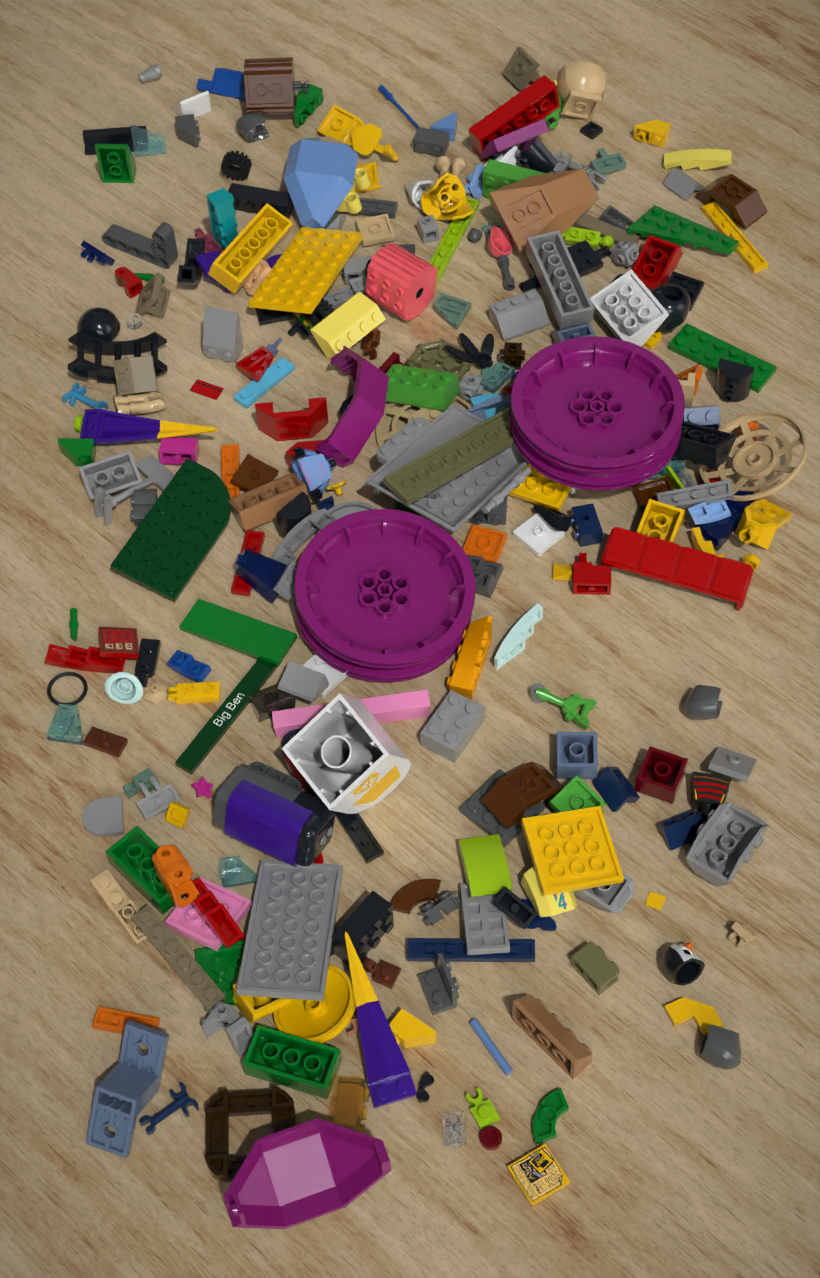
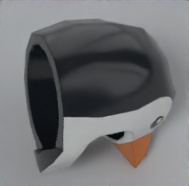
M693 942L671 944L662 955L660 962L669 980L677 985L691 984L702 974L705 967L702 959L692 954Z

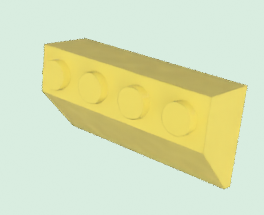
M357 292L312 327L310 331L326 358L330 359L343 351V346L347 348L352 347L386 319L377 304L361 292Z

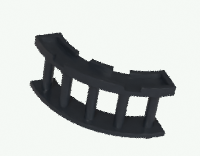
M81 330L68 338L70 343L77 346V359L68 364V370L83 378L91 377L97 379V382L117 384L114 367L102 365V354L114 355V360H120L121 355L141 357V353L151 351L156 377L167 371V365L158 360V347L167 343V340L156 332L130 341L102 340L92 337ZM84 349L95 353V363L84 359Z

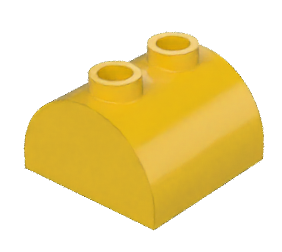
M237 983L233 985L236 1002L243 1016L250 1023L292 1003V999L237 995Z

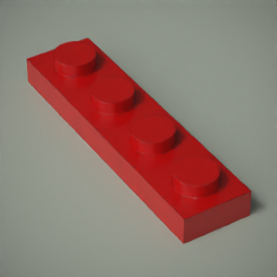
M246 531L231 588L232 594L251 595L265 540V532Z

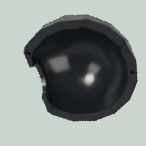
M95 307L87 310L80 317L77 323V332L81 330L92 337L112 341L120 331V322L110 310Z

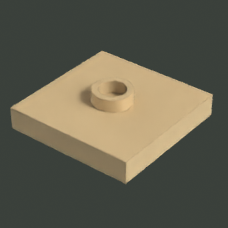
M388 214L356 219L358 232H362L363 235L361 240L363 246L395 241V234Z

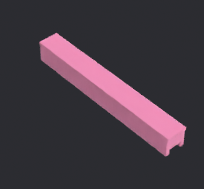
M428 689L359 699L379 723L430 716L431 706ZM328 704L272 711L276 738H282L294 729H303Z

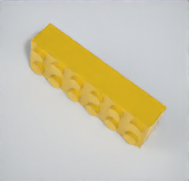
M267 203L213 262L208 275L236 294L248 280L261 259L266 260L288 235L293 222Z

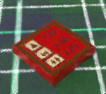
M98 627L99 657L138 659L137 628Z

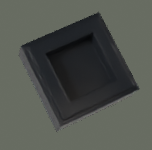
M590 121L580 129V133L591 140L603 132V128L593 121Z

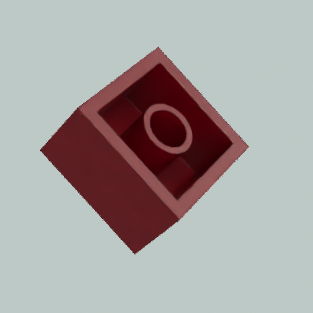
M649 746L636 778L635 791L673 804L686 773L688 759Z

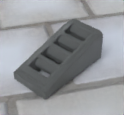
M611 205L600 216V220L626 231L627 228L625 226L628 225L630 227L634 223Z

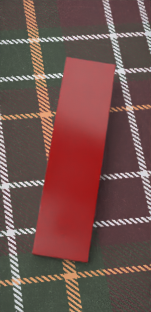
M49 644L44 663L81 671L118 673L123 672L126 659L99 657V648L92 646L84 649L69 645V648Z
M200 877L194 880L193 884L200 895L193 900L191 905L222 944L228 948L245 938V935L225 906L219 903Z

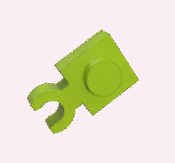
M476 1088L478 1097L471 1098L470 1094L466 1093V1101L474 1106L470 1108V1113L481 1131L485 1127L500 1121V1116L490 1099L483 1101L481 1089Z

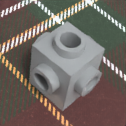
M620 241L610 249L615 264L631 266L639 257L638 247L634 242Z
M465 374L463 380L459 381L460 398L470 403V398L483 395L484 386L482 385V378Z

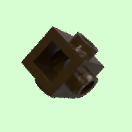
M505 342L504 349H501L500 360H504V369H521V361H525V350H522V343Z

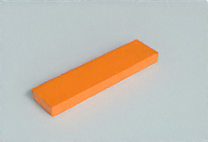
M239 444L221 445V480L227 487L230 498L240 495V488L230 483L231 478L240 466Z

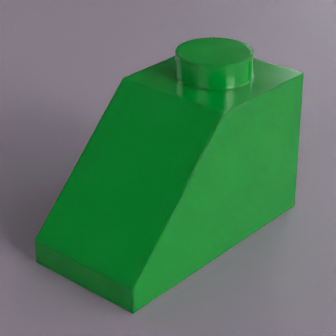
M58 438L61 453L75 466L82 467L95 462L96 446L94 439Z

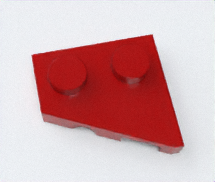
M261 346L237 362L236 367L254 381L259 382L274 356L271 351Z

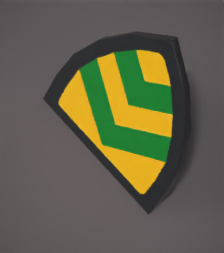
M291 312L298 322L288 333L294 336L299 332L303 339L308 338L309 334L313 336L310 329L314 325L309 322L311 320L307 318V315Z

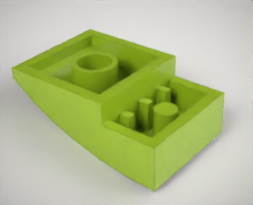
M499 834L459 839V853L471 897L498 894L505 886L512 891L508 864Z

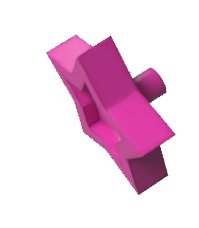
M203 776L199 782L191 785L196 790L197 798L200 796L212 797L210 789L214 784L208 783Z

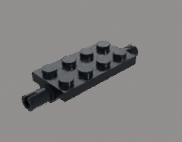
M586 240L567 248L580 277L602 268L603 262L601 259L611 255L610 249L607 246L594 251ZM528 264V270L531 272L532 278L519 283L523 293L533 288H542L531 264Z

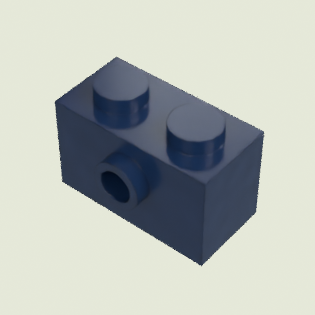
M593 503L572 507L571 515H569L572 518L570 526L574 527V538L578 540L580 547L602 543L603 531Z

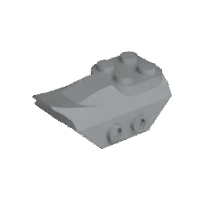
M728 801L720 804L716 810H711L707 817V823L705 825L702 823L696 833L698 836L686 857L688 865L694 873L716 886L729 884L744 862L749 863L753 856L752 851L754 848L758 849L764 840L762 837L770 827L762 819Z

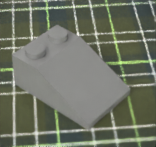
M205 306L202 341L204 356L237 363L243 350L238 312Z

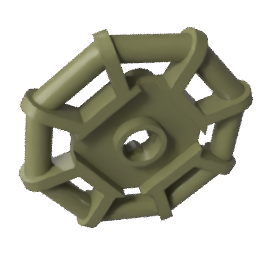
M444 339L426 344H418L410 358L406 359V365L409 367L450 373L458 371V382L471 368L470 363L460 360L461 364H456L455 359L457 358L445 349V346L449 345L465 352V349L462 346L458 347L445 342ZM439 348V350H436V351H431V352H428V351H427V350ZM422 354L423 356L421 361L417 360L418 357Z

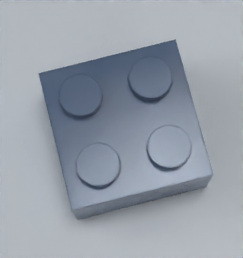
M557 732L556 778L573 779L578 776L580 779H595L598 771L597 732Z

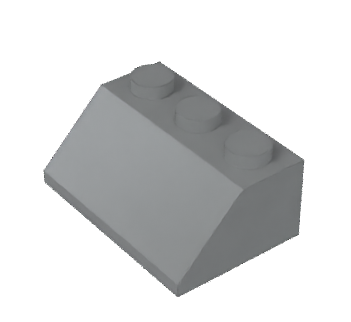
M536 289L489 305V320L503 342L550 326L543 299Z
M130 450L79 467L80 477L91 501L95 500V489L99 487L103 488L108 494H112L143 483Z

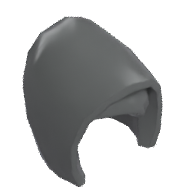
M261 112L245 114L236 122L237 129L250 142H256L269 137V133L264 125L266 121Z
M705 685L695 686L684 704V713L697 720L718 718L722 707V701H718L721 688Z
M710 1025L708 1036L705 1035L703 1038L700 1057L717 1068L725 1070L736 1068L741 1062L739 1033L716 1025Z

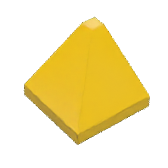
M553 563V580L571 581L572 564Z

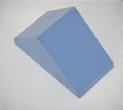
M454 112L430 125V129L449 133V141H455L457 113Z

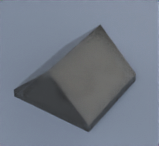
M278 684L249 694L248 698L258 722H262L272 718V711L295 708L296 700L294 695L277 689Z

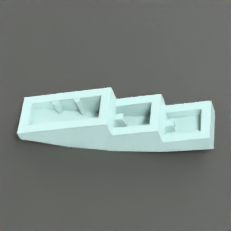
M537 603L524 614L505 637L494 657V668L496 670L525 649V640L534 634V625L543 619V607Z

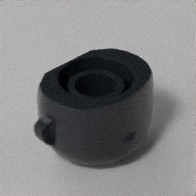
M665 283L657 286L651 292L669 313V316L656 330L660 333H670L686 320L691 305L690 295L683 287L672 283Z

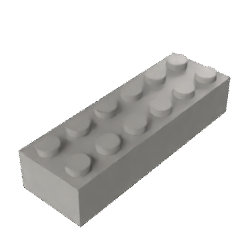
M560 231L528 237L526 253L559 328L563 329L592 322L595 308Z

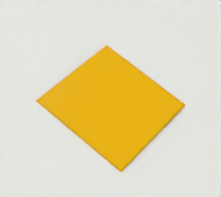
M650 891L645 905L661 911L666 896Z

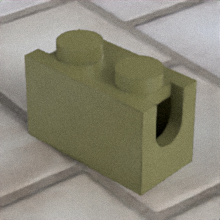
M592 941L572 955L571 965L598 995L602 994L619 980L617 975L620 972L616 963L610 962L605 956L603 949L600 946H596Z

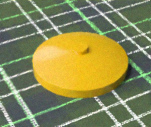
M329 965L324 1001L292 999L290 1005L273 1013L277 1028L281 1032L321 1044L331 1040L344 1030L355 1012L356 1005L352 981L343 970Z

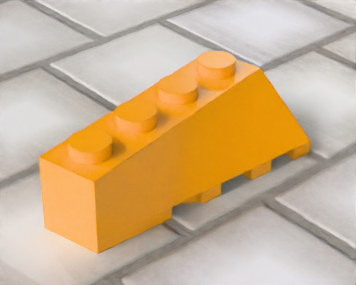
M492 616L470 622L468 630H464L462 638L464 642L463 645H459L457 652L459 657L458 660H454L452 666L453 675L449 676L447 681L449 692L453 690L470 700L473 699L492 641Z

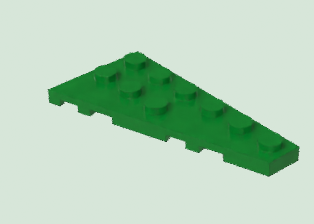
M655 205L627 228V234L633 235V232L642 234L641 237L645 238L652 235L671 243L680 245L689 243L693 244L695 248L700 246L709 247L710 251L731 254L739 246V241L730 236L721 234L716 230L709 229Z

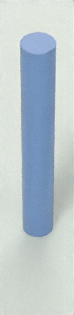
M473 1019L470 1022L471 1027L506 1076L510 1075L513 1072L512 1068L479 1021Z

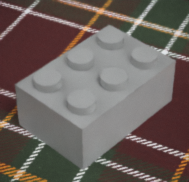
M451 690L421 731V746L455 763L484 722L485 707Z

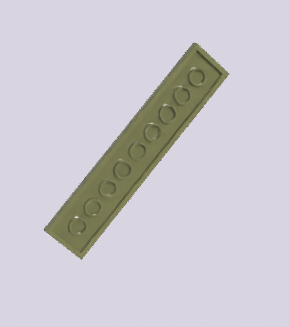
M511 406L383 477V483L402 502L409 505L512 446L514 441L510 430Z

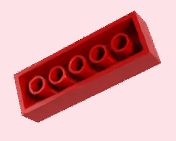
M544 75L527 88H524L516 96L510 98L502 106H499L495 111L485 116L481 121L474 124L468 129L473 150L482 158V152L490 141L540 121L558 109L560 103L556 85Z

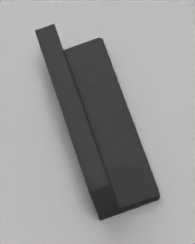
M146 126L83 130L85 155H97L95 144H128L131 152L148 151Z

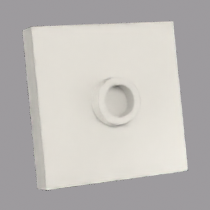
M536 513L515 529L512 536L539 557L565 537V532L555 530Z

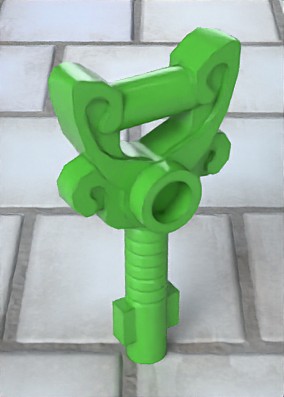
M536 689L534 695L539 696L538 699L544 702L548 700L562 707L566 721L570 722L573 720L579 727L585 730L589 727L587 716L589 711L596 706L597 702L595 700L581 699V696L577 693L564 700L549 693L550 690ZM578 706L582 707L580 715L577 714Z

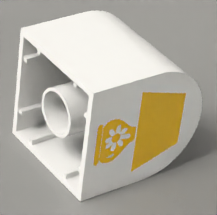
M341 693L281 748L327 808L331 811L347 814L359 813L381 801L401 783L411 766L410 760L363 702Z

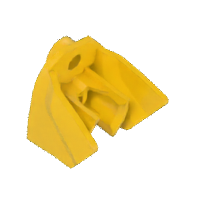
M448 171L442 173L421 195L422 211L427 216L433 215L436 220H455L465 218L474 213L472 206L466 200V189L458 177L450 174ZM453 184L456 186L455 190H452Z

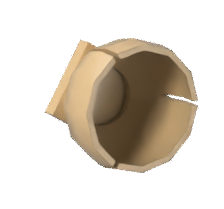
M575 61L566 64V66L564 65L558 71L556 87L560 99L564 103L561 108L562 115L586 120L592 119L601 99L604 97L607 83L606 73L599 65L590 61Z

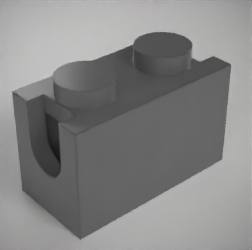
M418 127L413 138V143H415L413 152L437 157L445 156L449 147V133Z

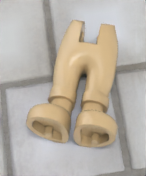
M440 156L436 160V167L440 171V175L446 171L449 172L450 160L446 156ZM456 158L451 163V174L456 175L459 180L461 178L460 173L466 167V161L463 158ZM453 184L452 190H455L456 186Z
M152 391L136 395L129 394L127 397L121 395L113 396L115 411L118 413L135 415L166 409L161 392Z

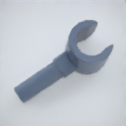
M281 338L273 345L269 344L267 346V349L273 353L274 357L278 354L277 346L282 342Z

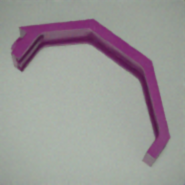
M343 346V351L331 358L330 363L341 368L340 371L344 374L348 373L353 376V380L356 381L354 395L329 437L318 443L316 447L318 452L328 459L333 458L336 464L342 468L355 461L383 417L389 381L388 375L346 346Z

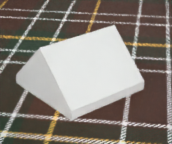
M206 91L174 105L173 109L178 116L194 114V118L211 111L209 92Z

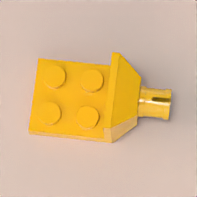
M764 498L757 499L744 509L735 534L739 535V539L742 542L746 539L745 544L752 542L768 550L776 530L790 521L793 513Z

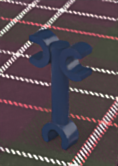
M183 1083L179 1084L182 1090L181 1093L175 1094L172 1089L170 1090V1095L175 1100L173 1103L153 1117L145 1116L140 1119L141 1126L147 1123L151 1124L145 1130L147 1135L153 1134L158 1123L181 1107L186 1117L190 1116L187 1111L188 1106H194L196 1110H199L197 1101L189 1097L186 1086Z

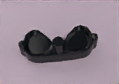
M426 1072L420 1081L417 1092L419 1103L428 1102L430 1099L425 1088L434 1084V1077L429 1072Z

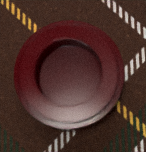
M494 1126L485 1127L480 1133L482 1147L490 1151L498 1149L502 1143L501 1131Z

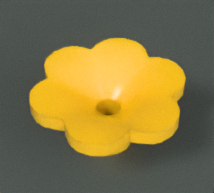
M347 480L327 487L326 490H335L337 496L343 494L341 487L347 483Z

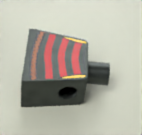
M692 772V809L701 811L702 820L708 821L707 817L711 810H716L720 804L725 802L731 777Z

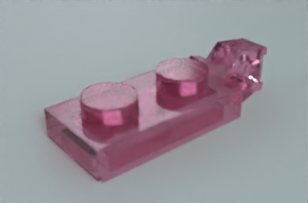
M201 228L194 230L196 239L205 240L204 254L211 251L223 252L210 233L205 235Z

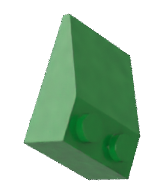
M95 144L102 183H134L137 169L135 158L128 144Z

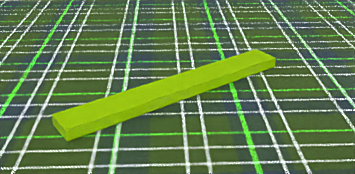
M466 197L474 213L465 218L451 221L429 262L438 269L435 289L480 206L479 200Z

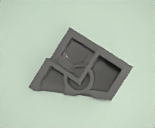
M468 555L467 557L474 572L476 593L491 598L504 569L503 565L485 562L483 557Z

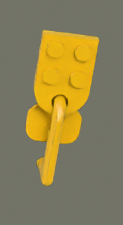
M335 104L317 129L319 134L339 140L363 156H368L375 150L393 161L399 160V156L392 148V145L387 144L384 147L378 144L383 136V132L378 126L372 123L365 125L359 117Z

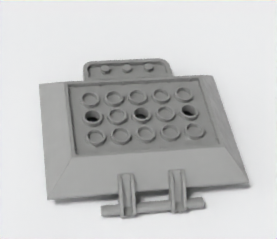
M452 404L433 422L422 417L413 418L377 449V460L384 465L366 479L365 483L406 505L383 483V477L485 420L455 404ZM515 444L456 477V479L447 482L406 506L455 533L478 510L488 514L492 509L497 508L514 488H518L525 481V478L531 473V469L526 467L522 470L528 463L521 456Z

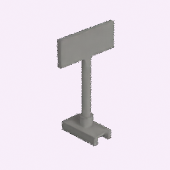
M152 455L136 463L138 470L147 477V479L143 480L142 484L133 486L114 497L101 487L95 489V517L102 516L105 526L111 524L112 508L118 502L133 495L134 490L144 489L151 484H155L164 491L174 477V474Z

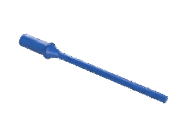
M380 85L379 91L387 100L392 101L418 129L419 125L394 100L393 94L383 85Z

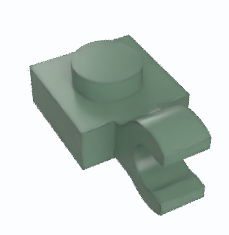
M147 768L132 777L133 783L130 782L123 786L124 794L130 799L141 792L138 786L141 782L146 785L149 792L154 790L149 780L151 776L155 777L159 785L160 781Z

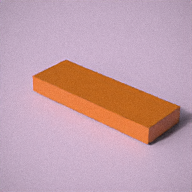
M98 1006L91 1026L93 1029L124 1035L125 1025L129 1020L158 1030L160 1018Z

